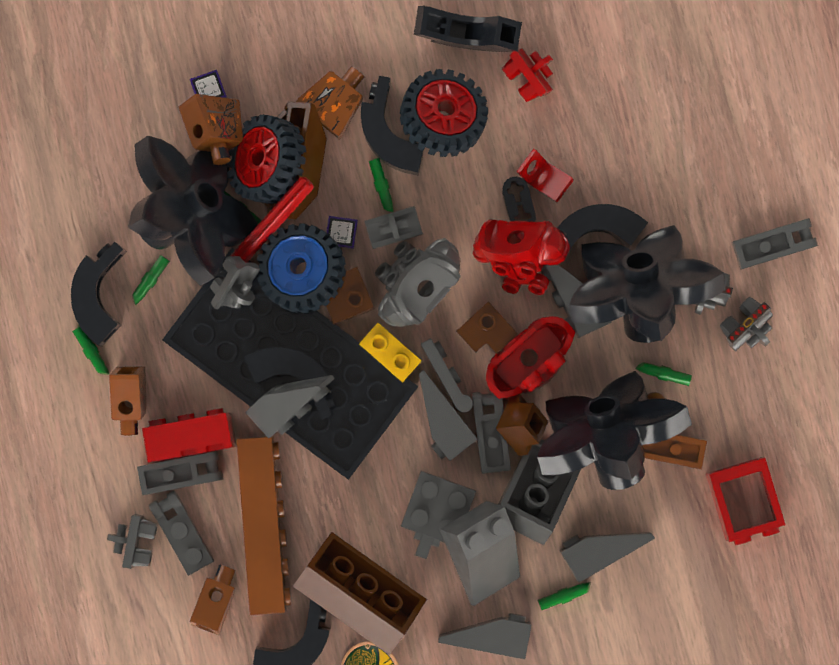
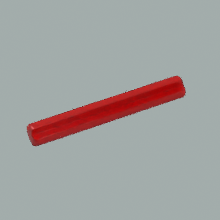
M300 177L230 256H239L247 263L268 240L267 238L280 227L313 190V183L306 177Z

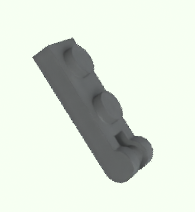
M810 218L733 241L732 245L740 270L817 247V240L812 237L810 227H812ZM799 231L802 242L795 244L792 233Z
M430 338L421 343L424 352L456 409L460 412L469 411L473 406V401L469 396L462 395L457 386L462 381L454 367L448 369L443 361L447 354L440 342L433 343Z
M481 392L472 393L481 472L485 474L509 471L511 466L508 443L496 429L504 411L502 398L498 399L493 393L481 394ZM494 405L495 413L483 415L482 406Z
M218 451L138 466L137 470L142 495L223 480L222 471L218 470L217 460H220ZM205 463L207 474L199 475L197 464Z
M175 491L168 493L167 498L160 502L156 500L149 504L151 512L157 519L188 576L214 562L212 555ZM174 508L177 516L168 520L164 512Z

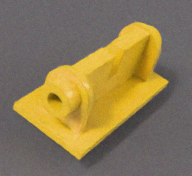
M379 322L359 343L402 383L422 361Z

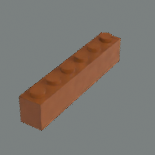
M273 436L270 438L236 439L250 615L285 613L287 611L286 606L291 605L290 588H285L284 576H289L288 558L283 559L282 547H287L286 529L280 530V518L285 517L284 501L278 500L277 489L282 488L281 471H276L275 460L280 459L279 442H274Z

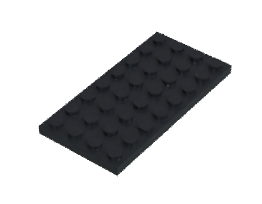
M233 247L226 254L224 261L235 251ZM222 264V268L215 278L202 286L162 341L250 407L276 385L301 380L290 375H279L255 384L244 356L265 348L284 347L300 351L314 359L323 367L328 375H332L335 378L332 381L333 384L326 386L330 390L329 392L336 408L331 409L333 416L321 420L316 405L311 400L309 404L312 408L300 419L297 416L292 418L291 420L295 424L285 433L349 480L418 386L408 378L402 383L359 345L360 342L336 324H333L332 321L317 310H309V313H301L299 311L296 313L274 303L261 289L262 286L257 279L259 277L258 273L251 283L252 287L250 290L255 295L251 305L241 304L238 309L229 306H221L219 309H215L211 304L215 294L210 286L214 279L226 277L227 272Z

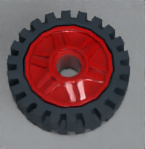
M436 69L434 74L431 71L425 72L423 77L421 75L418 76L414 83L410 84L401 104L400 123L404 125V134H410L409 141L412 144L415 142L419 143L418 149L423 151L425 148H428V154L433 156L437 151L440 152V157H447L448 153L451 154V157L458 156L460 151L462 154L467 152L470 147L477 143L487 123L488 107H486V97H481L483 91L479 86L474 88L475 82L471 78L466 82L464 81L465 75L462 73L455 77L454 70L448 69L446 74H443L442 69ZM439 111H445L448 115H443Z
M270 115L253 116L251 121L247 120L243 123L242 142L229 151L232 159L227 163V167L232 169L227 174L228 178L233 179L230 182L231 186L236 188L235 192L241 195V197L255 202L274 204L298 180L296 178L297 175L302 176L304 170L300 169V164H305L306 158L302 157L301 154L306 152V146L301 145L304 142V138L302 135H299L300 130L293 123Z

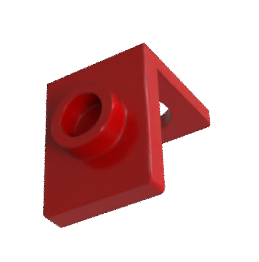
M532 149L517 170V173L528 185L556 203L574 181L571 176L548 163L535 149ZM536 160V164L533 170L527 173V169L531 162Z

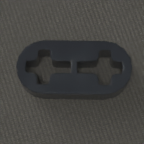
M517 176L507 179L502 188V195L509 221H515V217L519 215L517 206L522 205L524 214H530L531 216L527 221L535 222L536 213L526 181ZM513 182H516L517 186L523 187V190L519 193L521 202L516 203L514 195L507 192Z

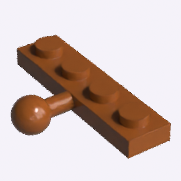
M657 392L647 394L648 399H665L662 394ZM676 435L662 442L642 446L646 459L702 470L707 441Z

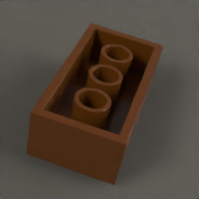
M333 532L329 534L293 585L298 591L389 655L404 637L427 601L422 595Z

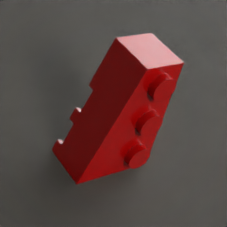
M223 408L208 410L206 411L207 416L195 418L194 413L177 416L178 421L166 423V418L148 421L149 427L142 428L148 463L237 447L231 413H224Z

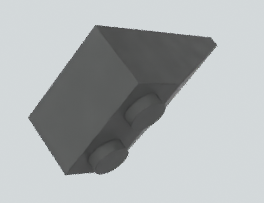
M541 439L539 444L532 445L528 455L521 457L498 505L505 507L514 531L544 545L555 529L581 469L560 475H542L537 459L540 447L545 442Z
M485 501L440 529L472 606L477 605L520 578L515 532L504 506Z

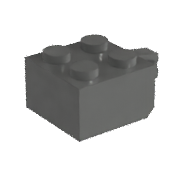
M424 471L420 472L401 527L414 531V539L420 541L416 556L427 559L431 545L439 547L440 541L445 543L440 529L469 512L476 490Z

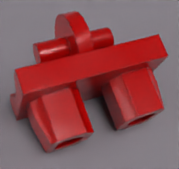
M523 48L513 51L509 55L511 59L502 67V70L510 80H514L523 73L528 82L519 88L518 91L526 102L539 96H545L553 90L546 81L547 78L553 75V72L547 66L553 60L550 55L542 59L539 53L534 51L528 56Z

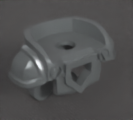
M446 238L434 241L425 251L417 250L412 244L402 241L394 250V254L398 257L394 264L391 266L385 262L377 268L375 276L386 285L385 289L389 291V293L385 294L378 307V315L387 324L399 327L411 326L413 324L419 325L425 320L428 312L431 313L451 290L449 288L459 281L461 277L459 273L461 263L459 252L455 245ZM424 280H429L418 292V285Z

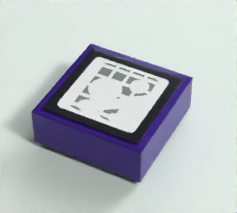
M217 69L190 79L195 94L227 98Z
M329 216L327 234L336 241L339 247L354 249L358 220Z

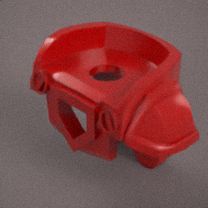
M489 219L484 222L475 237L472 254L478 262H490L492 270L496 274L504 276L502 289L505 292L516 294L522 285H528V290L531 293L543 295L549 285V279L537 272L542 270L543 265H558L563 262L569 253L570 245L565 235L550 221L507 222Z
M556 316L542 317L533 321L528 326V329L523 330L502 349L501 353L498 352L491 358L486 372V383L490 391L498 399L513 397L520 393H531L543 387L558 373L561 366L566 362L564 355H566L572 345L575 335L574 329L563 318ZM526 349H532L537 353V362L532 366H526L521 362V353Z

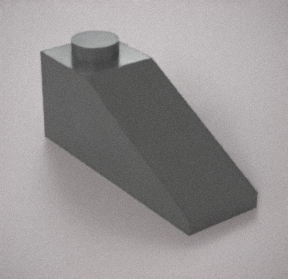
M423 370L419 373L431 437L435 441L431 447L441 460L447 457L451 461L474 443L477 438Z
M650 532L593 535L582 538L575 535L562 543L565 548L561 549L560 552L574 577L580 583L654 540L655 537Z
M509 613L508 618L499 617L439 634L438 643L525 659L532 624L526 621V616Z

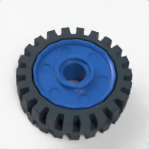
M299 223V226L295 224L288 225V229L282 227L277 230L278 234L276 236L271 234L267 238L270 242L262 245L261 250L263 253L262 255L258 254L257 257L258 267L260 268L257 279L262 286L263 292L274 303L291 312L309 313V310L316 311L320 309L319 306L328 305L330 303L329 299L331 297L335 298L338 295L336 290L338 287L342 288L344 283L342 277L346 276L344 265H346L345 258L342 256L343 252L336 241L322 229L305 223ZM306 262L304 272L296 274L297 266Z

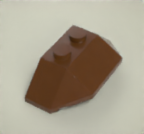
M287 102L284 107L285 110L277 117L293 123L295 127H298L300 130L299 135H302L304 138V142L301 145L306 146V152L301 154L302 157L306 158L305 164H300V169L304 171L302 176L297 175L296 178L306 177L314 185L313 190L287 218L296 220L318 196L327 137L315 104ZM264 203L268 209L267 212L269 213L277 203Z

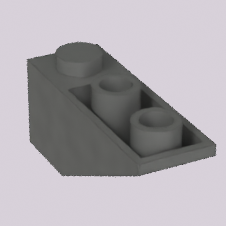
M543 265L542 275L546 276L549 281L551 280L556 290L552 292L554 301L558 308L564 307L568 316L564 320L574 329L578 338L612 323L611 321L597 324L572 322L569 304L574 293L583 283L559 265Z
M329 375L276 385L245 413L268 438L277 432L283 435L295 424L291 420L292 418L297 416L300 419L312 408L309 404L311 400L314 399L318 402L330 391L326 386L335 378Z

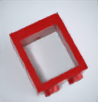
M765 457L706 473L726 541H734L735 545L744 544L752 541V535L762 533L763 537L774 535L780 532L779 527L786 525ZM760 472L774 520L734 531L720 483Z

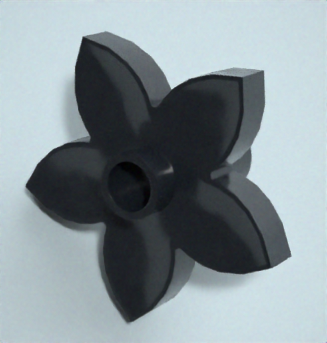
M146 136L134 144L135 161L144 184L152 193L135 205L130 215L128 228L139 234L149 246L155 249H166L174 244L181 264L187 273L201 286L215 278L222 268L225 258V247L241 244L258 223L241 202L225 195L224 191L229 182L227 174L229 167H227V163L215 165L213 164L211 152L201 150L185 159L181 152L173 145L162 139Z
M675 225L656 230L647 235L638 243L635 250L608 242L581 244L583 269L588 281L577 289L569 304L571 320L576 323L597 324L613 321L623 316L625 334L631 340L640 343L662 341L671 332L675 324V305L701 303L725 291L724 272L714 265L701 260L684 259L682 237Z
M636 371L614 380L602 390L599 397L594 399L586 396H565L545 401L546 412L554 433L540 447L537 459L542 475L570 473L594 462L600 484L610 490L629 488L640 482L645 475L643 464L645 453L642 445L668 440L691 426L692 422L688 407L674 400L648 399L643 379Z

